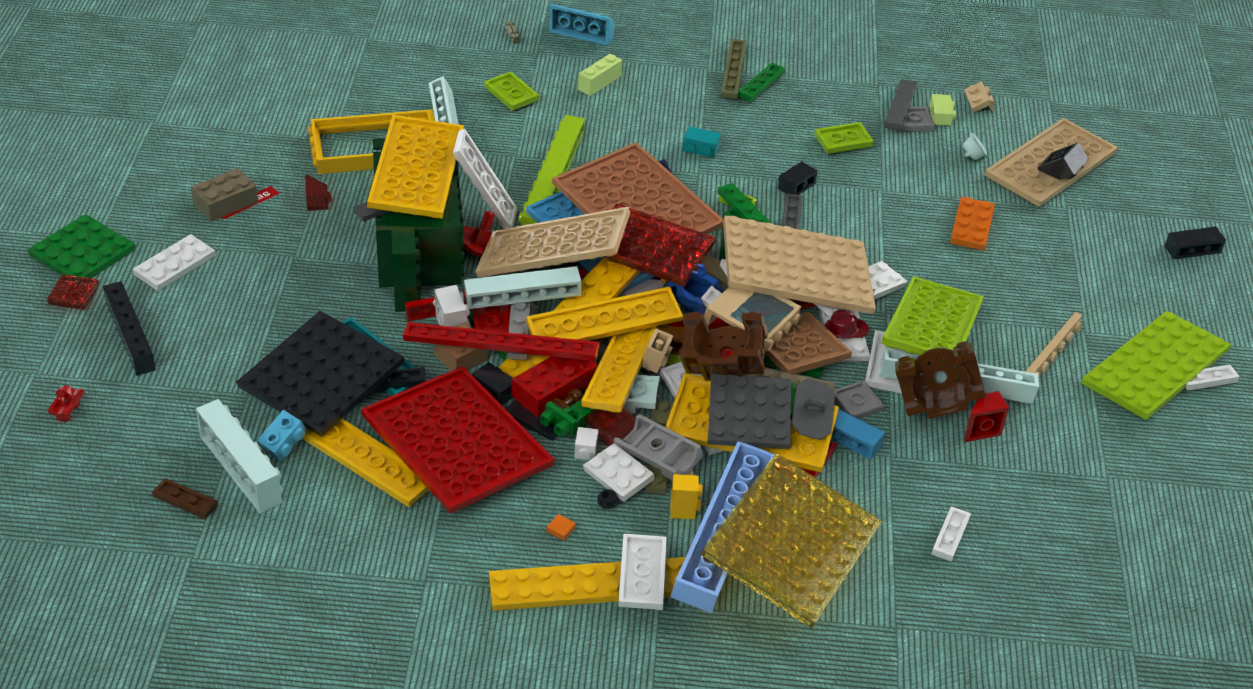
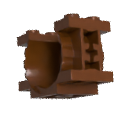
M755 311L742 313L741 319L745 330L734 326H724L716 328L711 332L703 313L691 312L683 314L685 327L682 349H679V358L685 372L688 374H702L705 381H711V374L738 375V377H743L745 374H764L765 366L763 359L768 330L762 313ZM729 348L733 350V354L727 358L720 356L724 349Z
M967 341L957 343L953 350L948 348H932L923 352L916 360L914 357L904 356L895 362V373L901 388L907 416L927 412L929 419L967 410V401L986 397L973 344ZM943 371L946 373L947 378L944 382L938 383L933 378L934 373Z

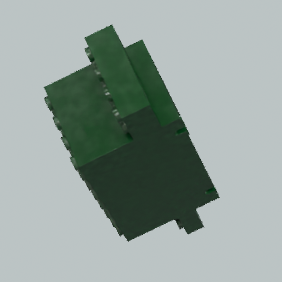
M386 138L373 139V150H381L373 152L374 176ZM457 160L443 219L393 211L375 217L379 288L394 287L395 312H406V302L421 300V292H417L420 291L421 286L460 285L461 277H464V266H461L464 263V252H462L464 249V224L462 223L463 213L461 211L462 203Z

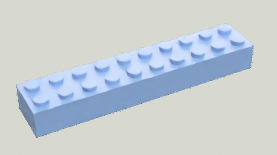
M737 441L675 580L671 598L709 613L713 612L776 458L775 454Z

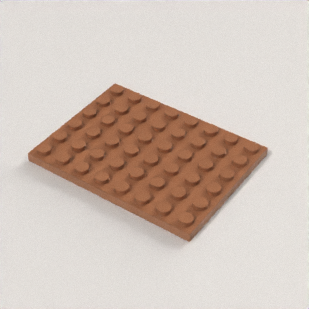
M637 142L552 178V184L584 214L624 207L629 208L630 216L619 247H658L660 250L658 254L628 255L639 266L723 227V219Z

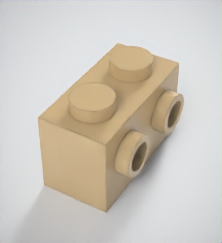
M655 328L643 355V368L658 373L660 366L664 368L673 348L669 346L673 335Z

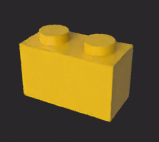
M673 474L670 518L695 519L696 511H700L701 499H698V497H702V484H699V476Z

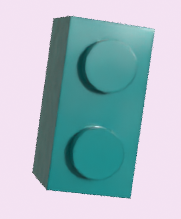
M689 126L683 137L682 151L715 158L720 147L721 133Z

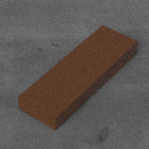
M166 478L152 491L153 497L205 520L218 506L217 500Z

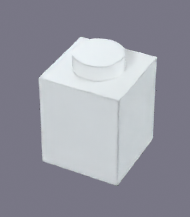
M578 427L575 442V459L591 460L595 457L598 429Z

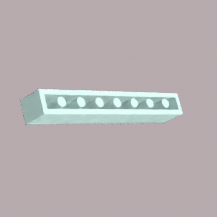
M885 347L880 362V377L898 380L895 373V362L904 356L914 357L916 360L919 355L908 354L904 350ZM978 363L985 394L999 391L1003 399L1033 404L1039 388L1038 374ZM937 371L934 373L933 378L936 382L941 383L946 380L947 375L943 371Z

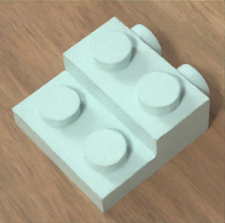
M638 375L621 412L636 413V408L655 409L660 376Z

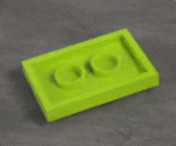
M511 71L484 81V87L512 111L539 100V94Z
M861 122L815 129L814 133L827 154L873 147L874 140Z

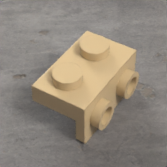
M981 81L964 89L973 112H977L987 106L990 107L991 111H995L993 105L996 103L988 85L984 86Z

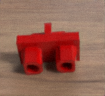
M68 385L59 387L56 391L57 397L48 408V413L56 415L58 421L68 422L73 409L78 408L80 405V399L85 394L84 389H74Z

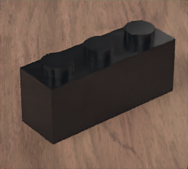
M1216 226L1170 232L1165 248L1173 259L1218 254L1222 252L1226 239Z

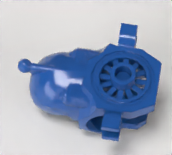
M698 263V271H692V274L684 273L677 275L674 273L667 280L665 287L671 288L677 303H680L684 310L690 313L698 312L704 314L706 308L701 300L702 296L711 286L721 293L724 290L717 279L706 274L705 266Z

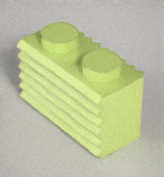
M931 94L929 107L934 125L951 126L952 121L956 119L955 102L952 101L951 95Z

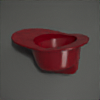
M839 310L833 313L824 325L837 338H862L869 333L867 323L846 310Z

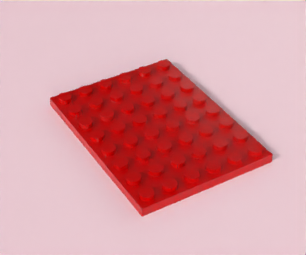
M464 366L361 409L363 418L450 514L553 466L555 459Z

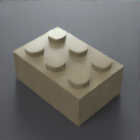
M239 168L191 186L193 204L210 222L258 203L256 185Z

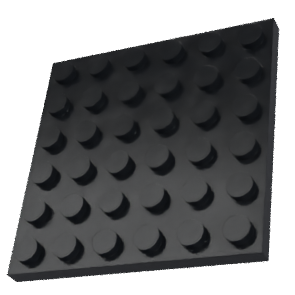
M319 311L238 379L236 383L240 389L277 411L282 412V410H285L299 419L307 429L322 437L405 362L404 356Z

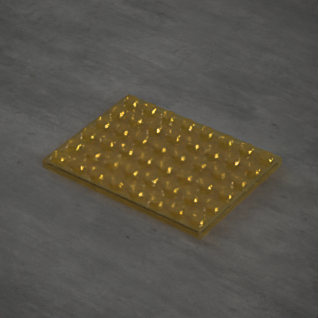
M776 453L704 547L700 555L810 628H813L882 521Z

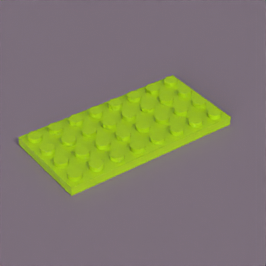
M913 276L882 337L881 344L889 348L904 350L908 354L918 355L932 348H948L953 350L957 343L967 341L984 296Z
M1166 311L1082 378L1081 384L1141 418L1148 420L1180 393L1189 381L1192 382L1201 371L1209 368L1230 350L1231 344L1174 313Z

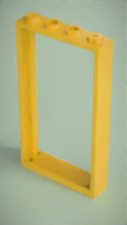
M433 109L311 119L308 133L313 167H317L318 174L374 169L373 153L323 158L320 134L388 129L392 115L435 121Z

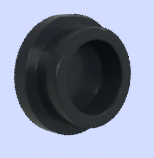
M605 489L598 495L597 502L602 508L611 509L618 504V497L613 490Z

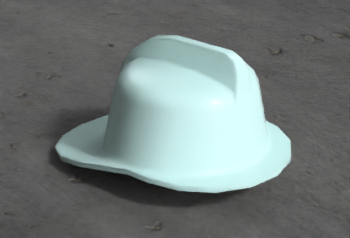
M970 133L968 139L963 143V148L966 151L964 156H970L973 160H978L986 156L987 151L981 141L973 133Z

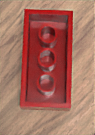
M550 356L512 379V397L538 418L545 411L546 403L549 401L552 402L555 398L566 399L568 392L574 388L580 392L588 388L598 365L590 360Z

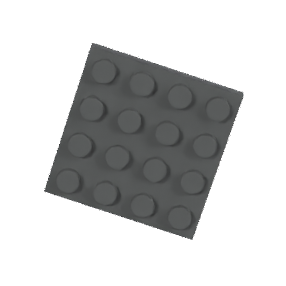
M711 374L707 444L736 446L738 441L754 447L789 449L791 379Z

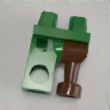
M574 388L568 392L566 399L555 398L552 402L546 403L545 411L540 416V423L545 427L553 423L555 425L554 432L559 437L566 434L572 437L575 431H578V427H583L589 421L594 422L597 420L600 409L582 407L583 395L578 389Z

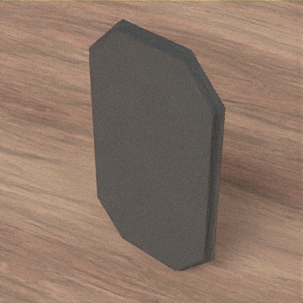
M807 378L796 385L792 425L802 436L821 440L831 434L835 393L827 383Z

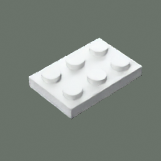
M615 443L583 465L586 473L606 489L613 490L616 496L623 502L655 480L654 473Z

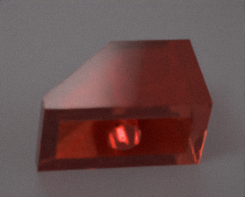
M305 175L307 211L329 210L328 203L332 202L331 192H327V184L310 175Z

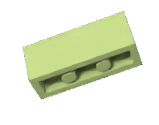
M609 54L578 74V90L591 96L621 77L622 59Z

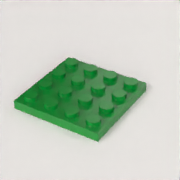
M84 214L27 250L31 257L77 286H80L135 251L136 246L135 243Z

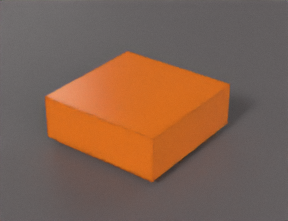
M558 514L547 526V532L565 541L576 528V523Z

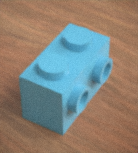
M282 410L259 437L257 442L265 452L282 461L290 454L296 443L304 437L307 429L299 419Z

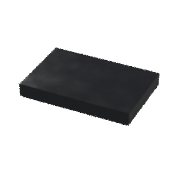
M516 399L506 408L522 426L551 441L558 436L554 432L555 425L553 423L545 427L540 423V417L537 418Z

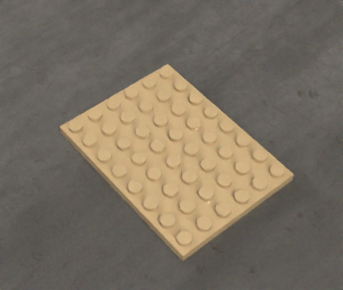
M724 216L723 229L729 288L874 314L876 307L864 242L845 239L840 236H830L824 233L809 232L804 229H794L788 226H778L772 223L757 222L752 219H742L736 216Z

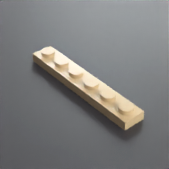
M1075 312L1025 372L1038 374L1039 380L1041 373H1045L1048 369L1049 363L1055 361L1058 352L1062 353L1066 343L1071 342L1074 333L1080 331L1082 327L1080 322L1082 314Z

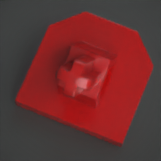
M491 211L484 212L480 226L477 225L476 229L464 225V249L471 255L482 257L492 235L490 228L495 214Z

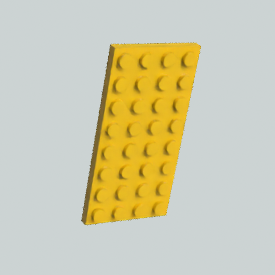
M392 115L367 200V208L443 219L456 164L453 150L458 132L464 129V125Z
M684 373L666 428L699 445L733 452L735 446L707 444L711 381H705L702 376ZM834 406L831 434L823 439L818 440L800 435L792 425V418H790L789 449L757 448L775 454L774 462L822 472L839 406Z

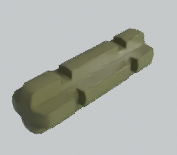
M511 20L506 21L505 28L514 43L520 42L521 36Z

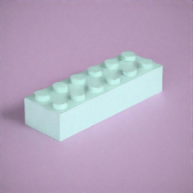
M217 399L196 408L200 438L256 510L262 513L281 504L283 489L280 485V479L282 478L280 471L271 465L267 455L262 454L257 442L253 443L248 431L241 428L239 420L236 417L233 418L228 406L223 405Z

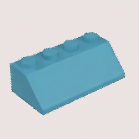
M550 4L549 32L609 45L614 37L615 22L611 17Z

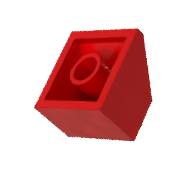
M999 391L986 393V397L977 400L970 413L964 437L965 442L1002 435L1009 407Z

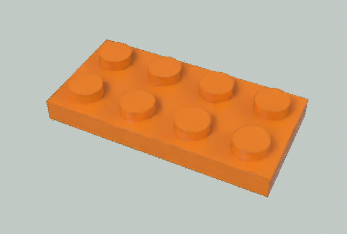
M961 197L950 244L985 251L995 204L969 197Z

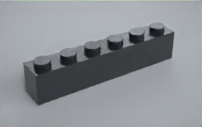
M122 281L104 285L103 291L106 305L136 376L156 371L153 352Z

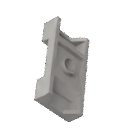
M641 414L636 416L634 429L624 439L615 437L613 440L617 446L630 456H636L660 469L661 474L672 481L673 474L686 475L703 457L701 445ZM662 444L659 447H653L654 445Z

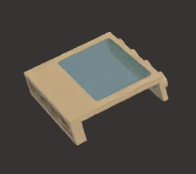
M728 288L706 308L704 318L708 326L718 317L734 327L745 330L741 319L742 313H749L751 311L762 313L768 330V336L765 339V352L772 348L775 341L778 342L781 339L783 333L787 334L793 324L796 325L801 317L799 314L801 306L784 297Z

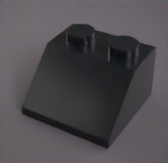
M1077 142L1051 152L1037 168L1039 171L1059 180L1064 178L1071 179L1077 175L1076 172L1084 167L1088 157L1080 143Z

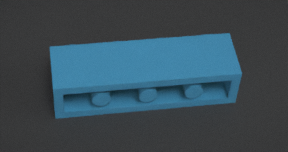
M839 409L831 439L872 459L883 446L885 432Z

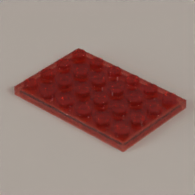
M616 203L612 209L624 208L626 206ZM629 208L630 216L617 254L610 257L603 256L602 258L685 287L693 275L692 271L697 270V264L702 263L714 246L716 237Z

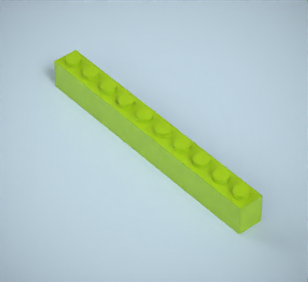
M565 115L563 121H560L554 140L551 141L550 150H547L546 160L542 161L541 170L537 174V180H534L532 191H529L528 201H525L523 212L519 214L521 226L537 223L526 213L527 206L558 193V189L552 184V178L558 176V172L560 174L568 172L584 133L585 118Z

